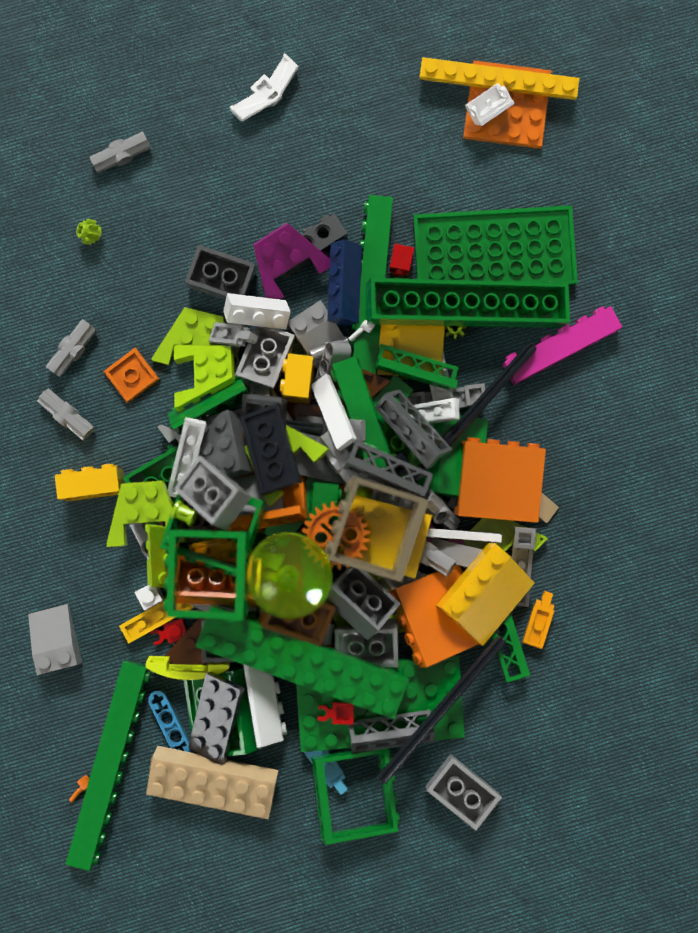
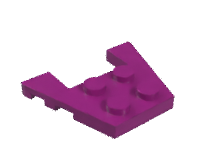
M285 223L253 244L265 298L279 300L283 298L284 295L274 279L308 257L319 274L330 268V258L288 223Z

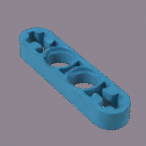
M163 690L152 692L148 702L170 748L176 749V746H180L185 742L186 745L183 746L184 751L194 753V750L188 748L189 738L168 695ZM155 694L158 697H163L161 701L163 707L165 705L168 706V708L163 709L160 713L157 711V709L161 708L159 703H154L153 701L156 698ZM165 712H169L173 717L172 722L169 724L162 721V715ZM179 731L182 735L181 741H172L171 733Z

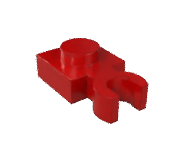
M180 618L163 624L164 630L154 629L150 633L151 635L155 633L160 635V639L153 642L154 645L161 644L166 638L170 644L178 641L187 632L184 619Z
M333 701V707H329L327 704L318 705V709L326 711V715L318 716L319 721H326L328 718H332V724H354L353 704Z

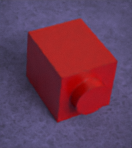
M394 244L389 269L390 272H393V275L400 277L409 275L414 247Z

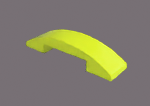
M149 656L146 668L169 678L197 680L204 679L206 673L210 671L218 675L228 670L231 662H209L208 665L170 664L169 656Z

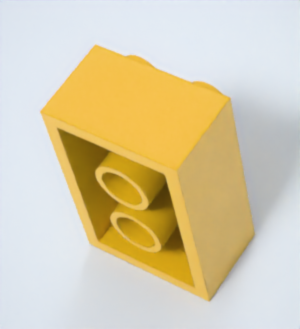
M288 354V359L283 361L285 380L281 379L280 384L282 397L288 398V402L310 405L312 396L311 385L313 384L315 372L313 356Z
M114 464L101 465L102 469L83 467L79 472L73 471V469L61 470V474L55 475L57 499L68 502L119 495L121 484L125 483L122 479L125 476L124 470L114 466Z

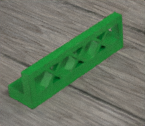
M384 344L380 345L375 369L449 391L456 389L458 380H455L458 371L457 366ZM384 350L391 352L395 360L382 358ZM405 357L411 358L415 366L402 364L400 360ZM428 363L434 372L422 370L420 365ZM445 368L452 370V374L448 378L440 375L438 371Z
M510 612L501 624L505 632L503 639L508 643L511 655L507 657L502 654L501 650L497 653L506 683L530 676ZM494 632L492 634V639L494 640L499 635H497L496 632ZM510 662H513L517 675L509 677L507 668Z

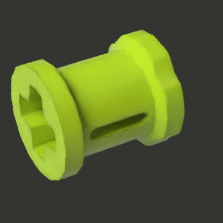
M177 501L173 507L171 518H178L187 522L188 526H192L199 512L195 508L192 509L183 505V502Z

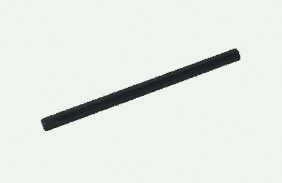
M532 343L526 344L445 434L443 439L449 446L457 440L535 353L537 348ZM422 462L417 466L427 472L431 469V467L427 469ZM415 475L412 477L415 480L420 481L423 476Z
M497 636L377 775L380 782L386 784L502 649L506 641L501 636Z

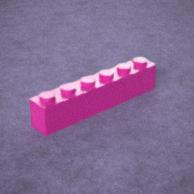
M602 306L593 311V316L587 318L585 315L576 320V325L572 327L566 325L558 330L559 333L552 337L549 334L541 338V343L534 345L537 348L535 353L510 379L513 386L619 331L622 325L612 307L610 306L605 309ZM516 352L505 357L506 361L502 364L504 369L517 356Z

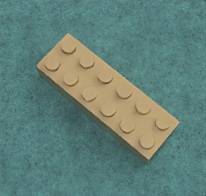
M157 746L151 760L146 795L269 819L279 770L227 760L226 763L221 765L201 754Z

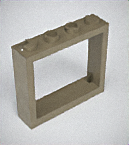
M353 475L351 480L348 479L345 486V492H347L345 500H341L338 512H340L338 521L335 520L331 532L334 534L332 540H328L326 544V557L328 560L402 582L429 501L423 497ZM358 485L414 502L392 569L336 553Z

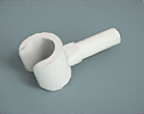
M365 320L360 328L349 337V340L352 342L364 330L370 333L375 324H367V320Z

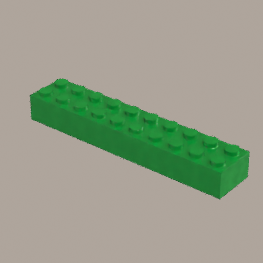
M370 278L366 284L367 324L562 328L570 323L569 283Z
M211 604L209 611L233 612ZM249 617L244 620L206 618L195 646L395 719L409 681L408 677L404 674L322 644L318 646L262 628L259 621Z

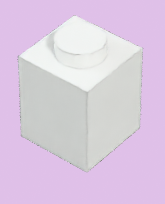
M147 585L134 592L144 610H148L165 600L162 591L158 587Z

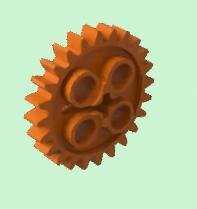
M331 501V507H327L323 503V510L315 507L316 515L309 513V517L312 520L304 521L308 528L302 529V532L307 534V536L302 537V541H308L304 545V549H311L308 557L315 555L314 563L321 560V567L329 563L330 570H332L334 564H337L338 569L341 570L340 563L328 560L326 557L325 547L328 540H332V533L321 526V523H324L329 529H332L333 525L328 522L329 518L334 515L340 516V512H338L339 505L335 506L333 501ZM355 508L353 511H349L341 536L351 547L348 548L341 540L339 545L343 547L341 554L353 558L356 556L363 558V554L360 551H367L368 549L364 543L370 542V539L365 537V535L370 534V530L364 529L368 522H361L364 515L357 516L358 508ZM348 529H354L357 534L354 538L349 539L345 536V532ZM318 532H324L327 538L325 541L319 542L315 539V535Z

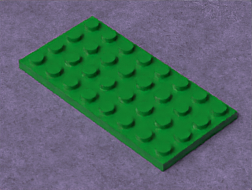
M572 205L413 215L417 279L569 283V286L578 284Z
M453 655L426 668H419L413 659L399 660L398 667H385L404 674L409 679L396 714L425 710L432 712L461 679L458 655ZM296 684L301 752L351 748L348 724H332V718H328L326 721L318 720V716L326 715V711L318 709V705L327 704L329 707H333V701H345ZM462 696L434 727V740L465 738ZM354 705V720L384 716ZM427 717L418 718L414 723L420 726ZM401 720L397 721L394 726L399 729H405L408 724ZM383 723L376 724L374 727L378 732H383L387 728ZM362 726L353 727L354 735H362L367 730Z

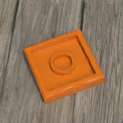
M136 348L103 371L128 404L160 380Z

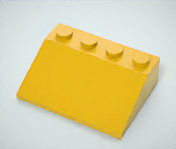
M381 325L379 348L381 344L442 362L445 326ZM384 350L382 358L394 361L393 354ZM405 357L400 360L402 364L415 366L411 358ZM423 363L420 365L422 370L434 372L430 364ZM379 369L377 370V375L386 379L387 377L392 378L394 375H396ZM396 375L402 380H412L406 377Z
M355 495L350 510L353 511L355 508H358L356 515H364L361 522H368L364 529L370 530V534L365 535V537L370 539V542L364 543L368 548L367 551H360L363 554V558L358 556L355 558L392 569L412 510ZM424 514L404 573L406 577L416 578L432 515ZM348 529L345 532V536L349 539L354 538L357 534L354 529ZM342 538L340 539L348 548L351 547L348 542ZM338 545L336 553L341 554L343 547Z
M488 543L436 606L483 646L534 585V581L496 543Z

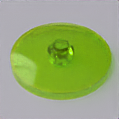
M278 533L263 540L252 552L247 563L246 582L252 598L264 611L279 618L296 619L312 613L325 601L331 588L332 570L326 554L313 540L297 533Z

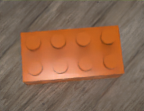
M178 555L176 603L235 606L236 577L224 574L225 569L217 567L216 570L204 567V562L197 560L196 564L184 560L185 556ZM213 557L233 565L237 564V558ZM249 558V607H259L262 569L260 559Z

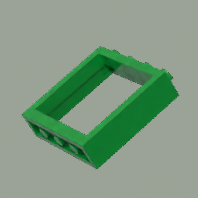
M178 493L174 506L177 501L183 502V505L186 506L187 501ZM253 497L247 503V505L256 507L248 531L250 532V552L267 504L265 501ZM171 515L160 548L166 550V554H169V547L166 546L167 534H169V530H178L181 522L178 518L172 519ZM180 546L178 547V554L185 556L184 560L195 564L198 560L204 562V567L216 570L219 567L225 569L224 574L236 577V565Z
M169 530V534L166 537L169 556H166L165 559L168 577L165 578L164 582L165 590H167V599L164 600L166 617L247 619L250 532ZM179 537L237 538L235 612L176 610Z
M388 748L358 753L345 751L311 757L321 841L325 845L398 832L400 817L395 809V804L398 801L396 792H393L394 775L386 784L382 783L386 815L385 823L332 832L326 786L324 763L378 754L381 772L392 759Z

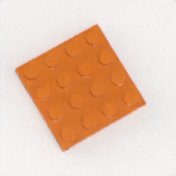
M473 61V64L551 74V70ZM470 86L468 103L487 91L488 88ZM508 91L515 104L482 126L475 125L469 112H466L463 139L537 149L542 147L548 96Z

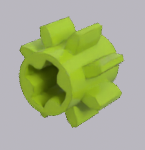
M87 219L86 221L83 220V223L80 222L78 224L77 236L82 239V243L91 245V243H95V241L100 239L102 231L101 227L96 225V220Z
M445 326L447 331L445 337L447 338L450 335L453 336L454 340H456L457 335L463 337L464 332L461 330L466 329L467 326H456L459 327L456 332L453 331V328H449L451 326Z

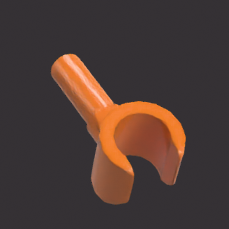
M87 775L77 781L79 788L70 797V802L73 803L79 794L87 788L89 782Z

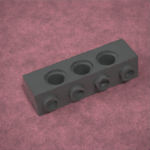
M335 214L324 216L319 220V224L314 227L312 225L303 230V234H301L323 253L331 249V243L348 238L347 231ZM325 231L329 235L327 238L322 239L318 237V234ZM309 257L281 274L279 278L281 281L312 262Z

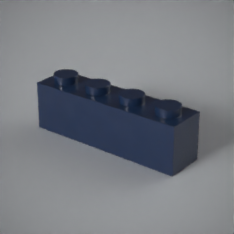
M345 239L331 243L327 321L342 326H349L359 323L362 245Z

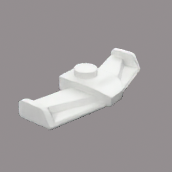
M284 54L271 78L269 79L264 74L251 87V91L254 94L234 106H230V111L240 121H244L268 106H275L282 99L284 90L299 66Z

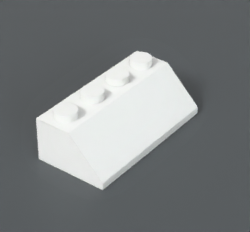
M244 665L257 748L283 741L284 735L287 734L286 722L281 720V714H284L282 702H278L277 694H280L279 681L275 682L274 675Z

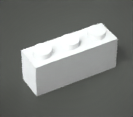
M227 293L223 311L227 323L285 330L290 316V309L286 300Z

